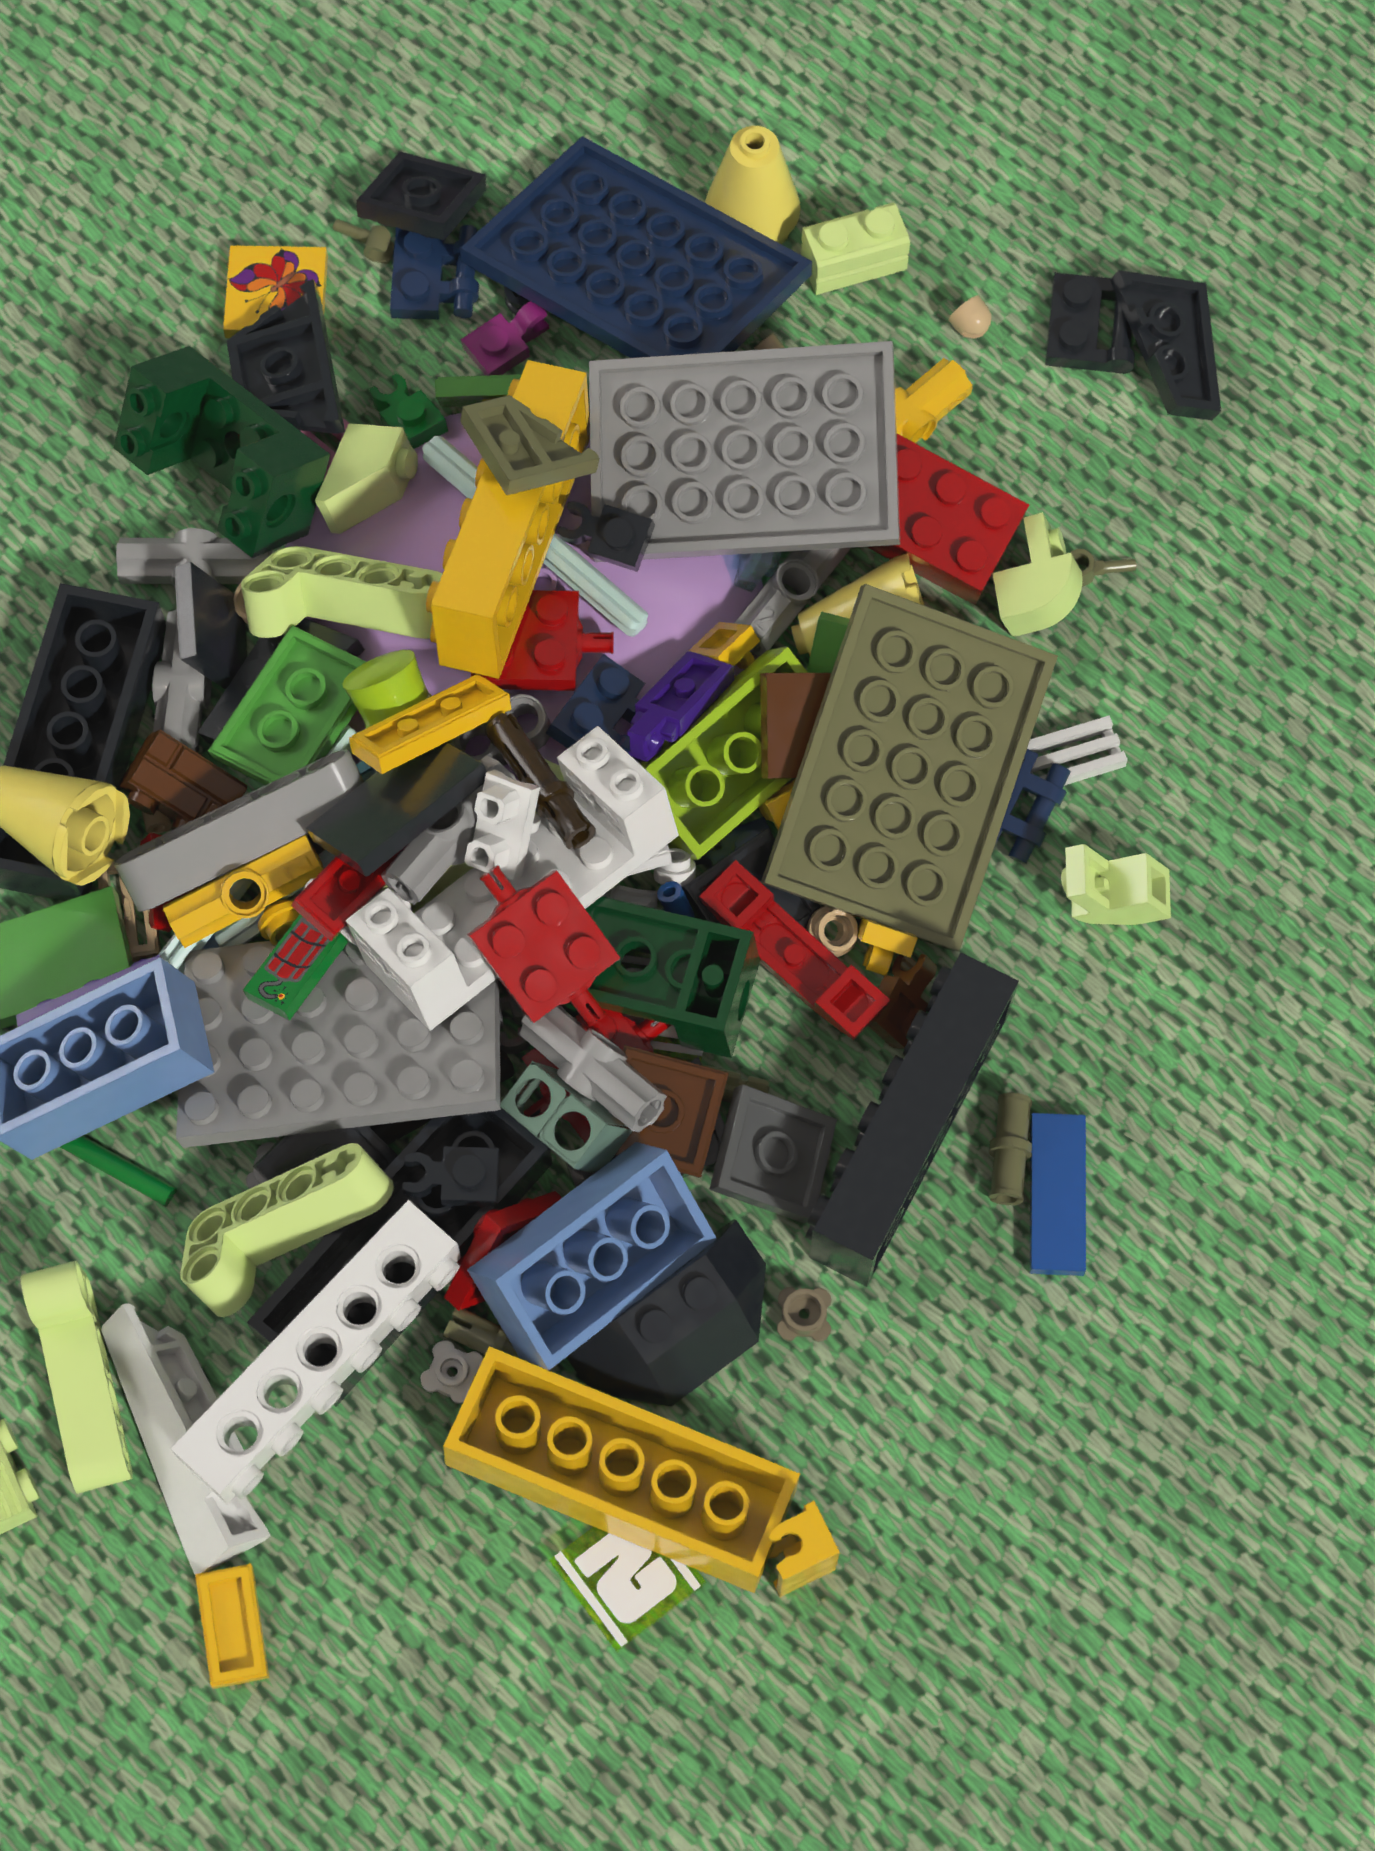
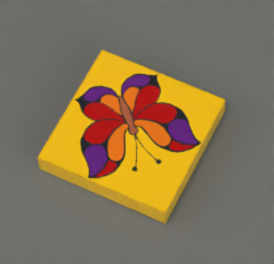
M230 245L223 326L225 338L229 339L244 327L251 326L257 322L260 315L275 304L281 311L303 295L300 286L309 280L314 279L317 285L324 313L328 264L327 248Z

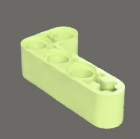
M304 546L285 547L272 553L241 582L249 632L261 638L278 637L286 634L291 625L296 626L307 616L399 635L429 639L433 618L432 613L426 611L427 594L433 581L440 582L443 573Z
M350 1143L213 1205L201 1212L188 1228L180 1273L181 1280L217 1316H230L239 1311L251 1297L254 1288L256 1266L378 1211L391 1197L394 1189L393 1181L360 1145Z
M75 1260L21 1275V1286L26 1308L32 1323L39 1330L66 1462L75 1492L79 1494L133 1479L132 1466L95 1298L87 1274Z

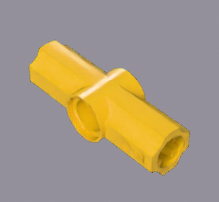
M943 358L906 390L903 387L895 388L897 434L914 443L918 442L921 438L926 441L933 434L938 421L972 393L973 384L969 381L965 370L954 360L948 361Z
M305 834L163 905V910L177 939L186 948L242 918L248 919L257 916L267 905L304 887L310 879H315L324 869V866L312 842ZM239 879H251L258 884L260 892L251 901H239L230 893L232 884Z

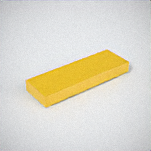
M476 674L349 737L351 752L380 774H384L494 719L496 716L512 710L510 694L483 676Z

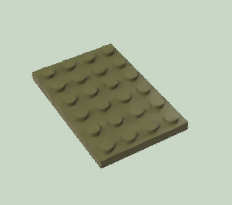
M867 584L862 585L761 883L832 909L840 910L852 916L869 919L878 924L914 934L920 940L959 952L1058 655Z

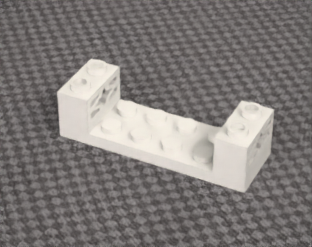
M599 726L595 727L557 757L564 781L574 791V801L584 816L596 828L593 838L578 849H573V847L567 849L547 818L540 817L539 830L530 835L522 877L516 880L507 878L516 891L533 886L551 871L557 870L586 909L679 836L665 787ZM474 867L415 913L388 887L346 919V923L366 965L429 1031L438 1026L498 978L467 936L468 933L486 921L499 904L483 881L479 879L486 872ZM489 873V874L491 875V877L494 879V881L497 883V885L499 886V888L501 889V886L498 884V882L496 881V879L493 877V875H492L491 873Z

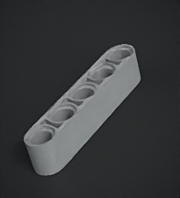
M345 749L334 752L119 857L113 865L137 910L146 911L307 834L306 827L360 786L364 780L349 750Z

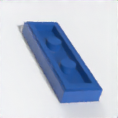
M1032 1113L1030 1118V1143H1032V1157L1030 1158V1274L1084 1276L1086 1272V1115Z

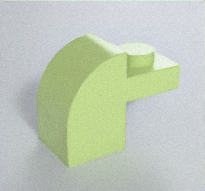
M1043 512L1023 518L1031 563L992 573L1000 619L1012 637L1043 630L1060 622L1074 608L1082 589V571L1072 553L1066 554V547L1060 528L1052 529Z
M1085 844L1065 848L1066 867L1062 870L1061 881L1066 897L1072 902V917L1074 919L1089 924L1138 925L1171 918L1169 869L1149 854L1143 853L1108 861Z

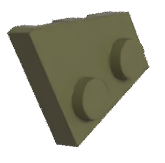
M510 395L463 406L460 422L506 496L593 474L597 471L600 458L595 451L588 447L584 452L580 453L560 440L563 430L548 420L535 416L530 411V408Z

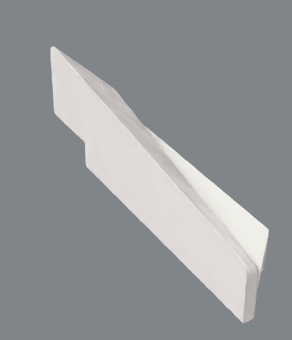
M129 1303L122 1304L103 1324L102 1334L187 1559L194 1574L209 1572L267 1540L271 1535L246 1497L239 1499L235 1496L226 1504L190 1471L170 1449L217 1400V1397L184 1334L170 1326L157 1331L139 1320L135 1312V1306ZM233 1432L229 1439V1448L243 1451L244 1449L235 1432Z

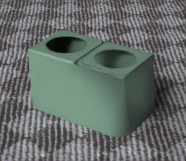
M532 1061L500 1103V1107L571 1167L588 1173H596L611 1161L632 1133V1130L618 1127L625 1125L609 1113L597 1100H590L569 1086L557 1074L558 1069ZM541 1081H543L550 1089V1105L542 1115L527 1117L524 1115V1105ZM565 1089L571 1094L569 1097H566ZM568 1112L583 1114L590 1124V1137L586 1144L577 1150L562 1148L555 1138L556 1123L562 1115Z

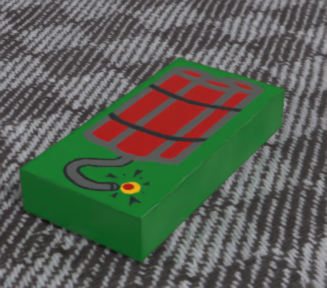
M299 914L244 987L243 992L248 1000L290 1021L349 941L339 933L331 942Z

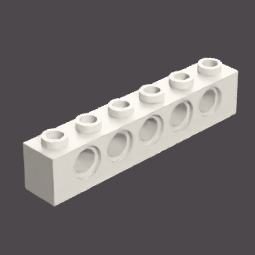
M408 1200L170 1449L190 1471L226 1504L235 1496L239 1499L247 1496L261 1481L264 1473L260 1469L274 1454L277 1453L280 1457L284 1456L297 1444L304 1433L300 1427L315 1411L321 1415L334 1405L343 1392L340 1385L354 1370L362 1373L377 1359L382 1351V1347L379 1345L380 1342L394 1328L400 1332L415 1319L421 1310L418 1302L432 1288L439 1291L452 1280L460 1267L456 1263L461 1258L458 1244ZM407 1262L415 1267L414 1275L405 1283L395 1284L386 1279L387 1271L396 1263ZM366 1302L376 1307L375 1316L366 1324L355 1325L347 1320L350 1309L358 1303ZM329 1343L337 1347V1354L328 1365L319 1367L308 1362V1356L315 1346ZM288 1384L297 1388L296 1399L288 1407L274 1408L269 1405L270 1394L276 1387ZM242 1426L256 1428L257 1438L250 1448L243 1451L229 1448L230 1436L237 1428Z

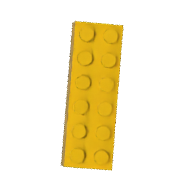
M527 360L520 379L514 378L512 380L508 395L530 408V411L535 416L546 419L563 430L560 440L580 453L584 452L590 440L587 373ZM483 457L481 458L476 471V491L472 499L466 498L461 507L459 516L460 531L457 539H449L445 547L442 564L444 572L440 582L433 581L427 594L426 611L432 613L433 618L430 640L436 643L439 665L492 678H500L575 478L506 496Z
M490 1346L443 1445L446 1466L752 1593H755L775 1544V1542L769 1541V1535L775 1526L784 1522L796 1493L800 1477L798 1472Z

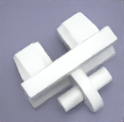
M495 769L486 772L483 791L477 793L474 811L478 817L473 842L467 844L464 860L467 865L486 873H490L489 870L499 865L507 878L516 880L522 877L530 835L539 830L541 821L540 817L535 813L540 791L539 786L513 780L503 772Z

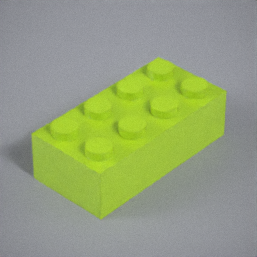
M789 647L766 650L734 678L731 685L681 737L678 736V739L674 742L664 740L659 753L648 762L641 760L639 763L666 789L679 834L668 844V847L670 849L684 850L691 855V860H699L792 779H762L760 674L808 673Z

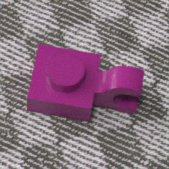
M530 301L517 312L510 323L499 313L461 339L462 347L485 376L503 375L530 357L529 347L526 343L549 329V325L544 320L547 317V312Z

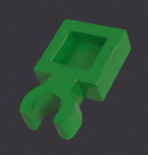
M394 374L391 376L395 391L390 394L381 393L375 385L370 388L373 404L376 410L379 411L382 426L403 427L412 449L425 444L434 436H440L449 431L446 419L423 391L419 390L410 395L406 380L401 375Z

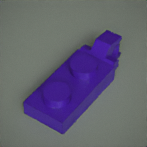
M687 651L635 704L636 714L631 720V728L627 731V735L630 737L629 755L648 762L661 751L664 740L674 742L678 739V736L681 737L734 681V666Z

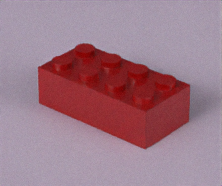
M897 434L900 545L870 546L867 548L888 559L908 553L910 565H912L914 573L976 605L993 575L992 573H994L1019 528L1029 504Z

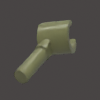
M339 219L334 222V231L366 244L363 251L366 258L383 264L390 262L395 245L390 240L391 235L386 227L376 225L371 230H367Z
M1075 549L1070 552L1077 564L1087 567V569L1082 571V587L1089 585L1096 575L1136 571L1135 559L1094 561L1093 555L1087 550Z

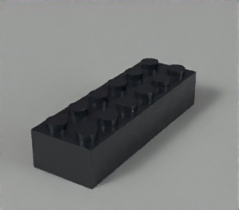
M60 583L3 764L4 766L107 782L116 787L118 791L121 790L119 783L127 770L152 686L156 662L160 659L164 645L166 621L159 602ZM0 828V888L61 901H67L90 893L93 882L80 886L62 880Z
M961 952L953 968L946 965L942 966L930 990L932 997L926 1008V1011L929 1013L919 1010L906 1035L908 1042L902 1054L905 1058L903 1059L897 1055L894 1056L881 1083L884 1087L878 1099L881 1101L880 1105L871 1101L867 1106L857 1127V1130L860 1132L854 1144L857 1147L854 1151L846 1147L832 1175L835 1179L830 1188V1192H832L831 1197L829 1198L821 1194L809 1216L807 1224L810 1226L805 1238L811 1240L809 1258L865 1287L868 1286L1009 1016L1019 983L1018 980Z
M501 1107V1110L432 1118L385 1169L384 1172L393 1181L394 1185L392 1195L387 1203L373 1214L327 1234L248 1320L247 1324L253 1335L264 1346L268 1347L408 1200L458 1244L460 1256H464L475 1237L473 1233L474 1227L480 1218L490 1210H501L517 1204L553 1164L551 1149ZM444 1146L499 1148L497 1207L444 1206L441 1203V1190H433L429 1195L422 1198H411L404 1195L402 1189L403 1182L417 1183L424 1178L426 1173L421 1168H407L404 1162V1155L411 1152H421L428 1155L434 1162H443ZM407 1262L396 1263L387 1271L386 1279L395 1284L405 1283L414 1275L415 1267ZM432 1288L418 1302L421 1306L420 1312L439 1291ZM366 1302L358 1303L350 1309L347 1320L355 1325L366 1324L375 1316L376 1307ZM394 1328L380 1342L379 1345L382 1347V1351L377 1359L362 1373L354 1370L340 1385L343 1392L334 1403L335 1407L338 1406L405 1329L398 1332ZM329 1343L315 1346L308 1356V1362L319 1367L328 1365L334 1360L337 1354V1347Z

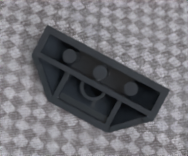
M733 1219L714 1233L717 1238L716 1241L566 1357L585 1386L613 1397L672 1407L759 1342L766 1263L736 1219Z

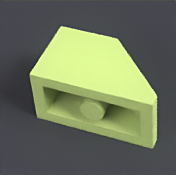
M348 424L315 499L331 533L341 534L402 499L409 480L415 476L418 467L417 453L412 449L403 427Z

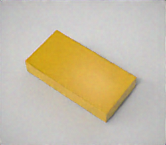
M250 1563L195 1574L211 1687L216 1689L269 1678L253 1565Z

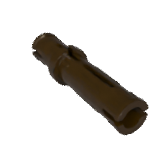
M503 713L496 716L488 723L485 734L500 751L504 760L520 782L540 787L536 806L537 814L541 818H547L567 849L572 847L573 849H578L587 844L593 838L596 828L584 816L574 801V791L566 781L559 780L512 713H509V715Z

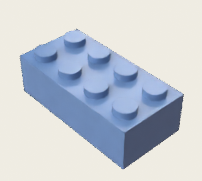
M160 957L1 1035L0 1141L33 1160L214 1073L195 982Z
M635 1142L467 1269L519 1358L550 1370L716 1241L717 1238L668 1151Z

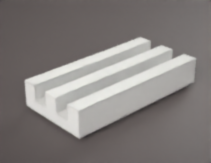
M1110 715L1030 739L1027 749L1035 753H1041L1102 734V738L1037 758L1031 771L1032 774L1033 772L1051 767L1052 763L1062 764L1101 751H1109V756L1067 768L1071 773L1065 785L1126 767L1128 759L1125 752L1120 750V740L1117 733L1114 734L1112 730L1113 723ZM1046 775L1040 776L1042 779L1046 777Z

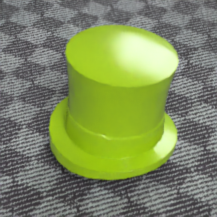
M406 649L392 651L363 663L349 673L342 683L343 688L359 711L365 723V728L432 696L424 683L414 652Z

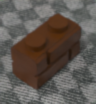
M161 729L150 733L134 761L130 764L119 783V787L130 793L127 798L131 805L149 815H154L156 811L164 814L174 821L171 825L172 830L242 797L248 786Z

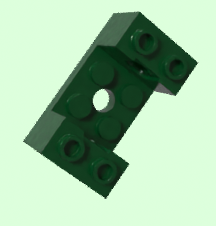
M191 346L131 366L113 447L117 452L146 475L191 459L231 491L228 505L222 508L217 531L251 558L308 535L316 508L315 499L323 483L330 457L326 450Z
M602 896L587 907L586 911L620 956V959L595 978L591 987L588 988L601 1008L674 1025L681 1046L732 1058L760 964L753 931ZM634 949H643L651 955L650 963L645 969L631 972L622 967V960L626 953ZM571 1002L561 1005L571 1016L576 1017L579 1014Z

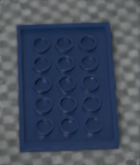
M583 136L460 248L461 260L466 265L629 358L736 351L812 275L811 260Z

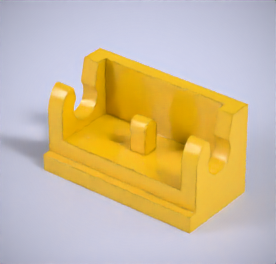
M815 1501L804 1505L802 1513L778 1524L771 1531L769 1541L775 1542L769 1559L778 1557L782 1552H784L783 1556L785 1558L776 1565L779 1576L773 1582L779 1597L835 1571L840 1551Z

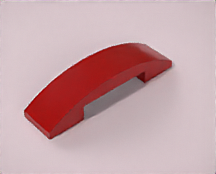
M737 860L699 896L700 901L721 924L753 931L760 963L799 999L854 1040L890 1003V999L853 965L847 967L777 904L774 901V894Z

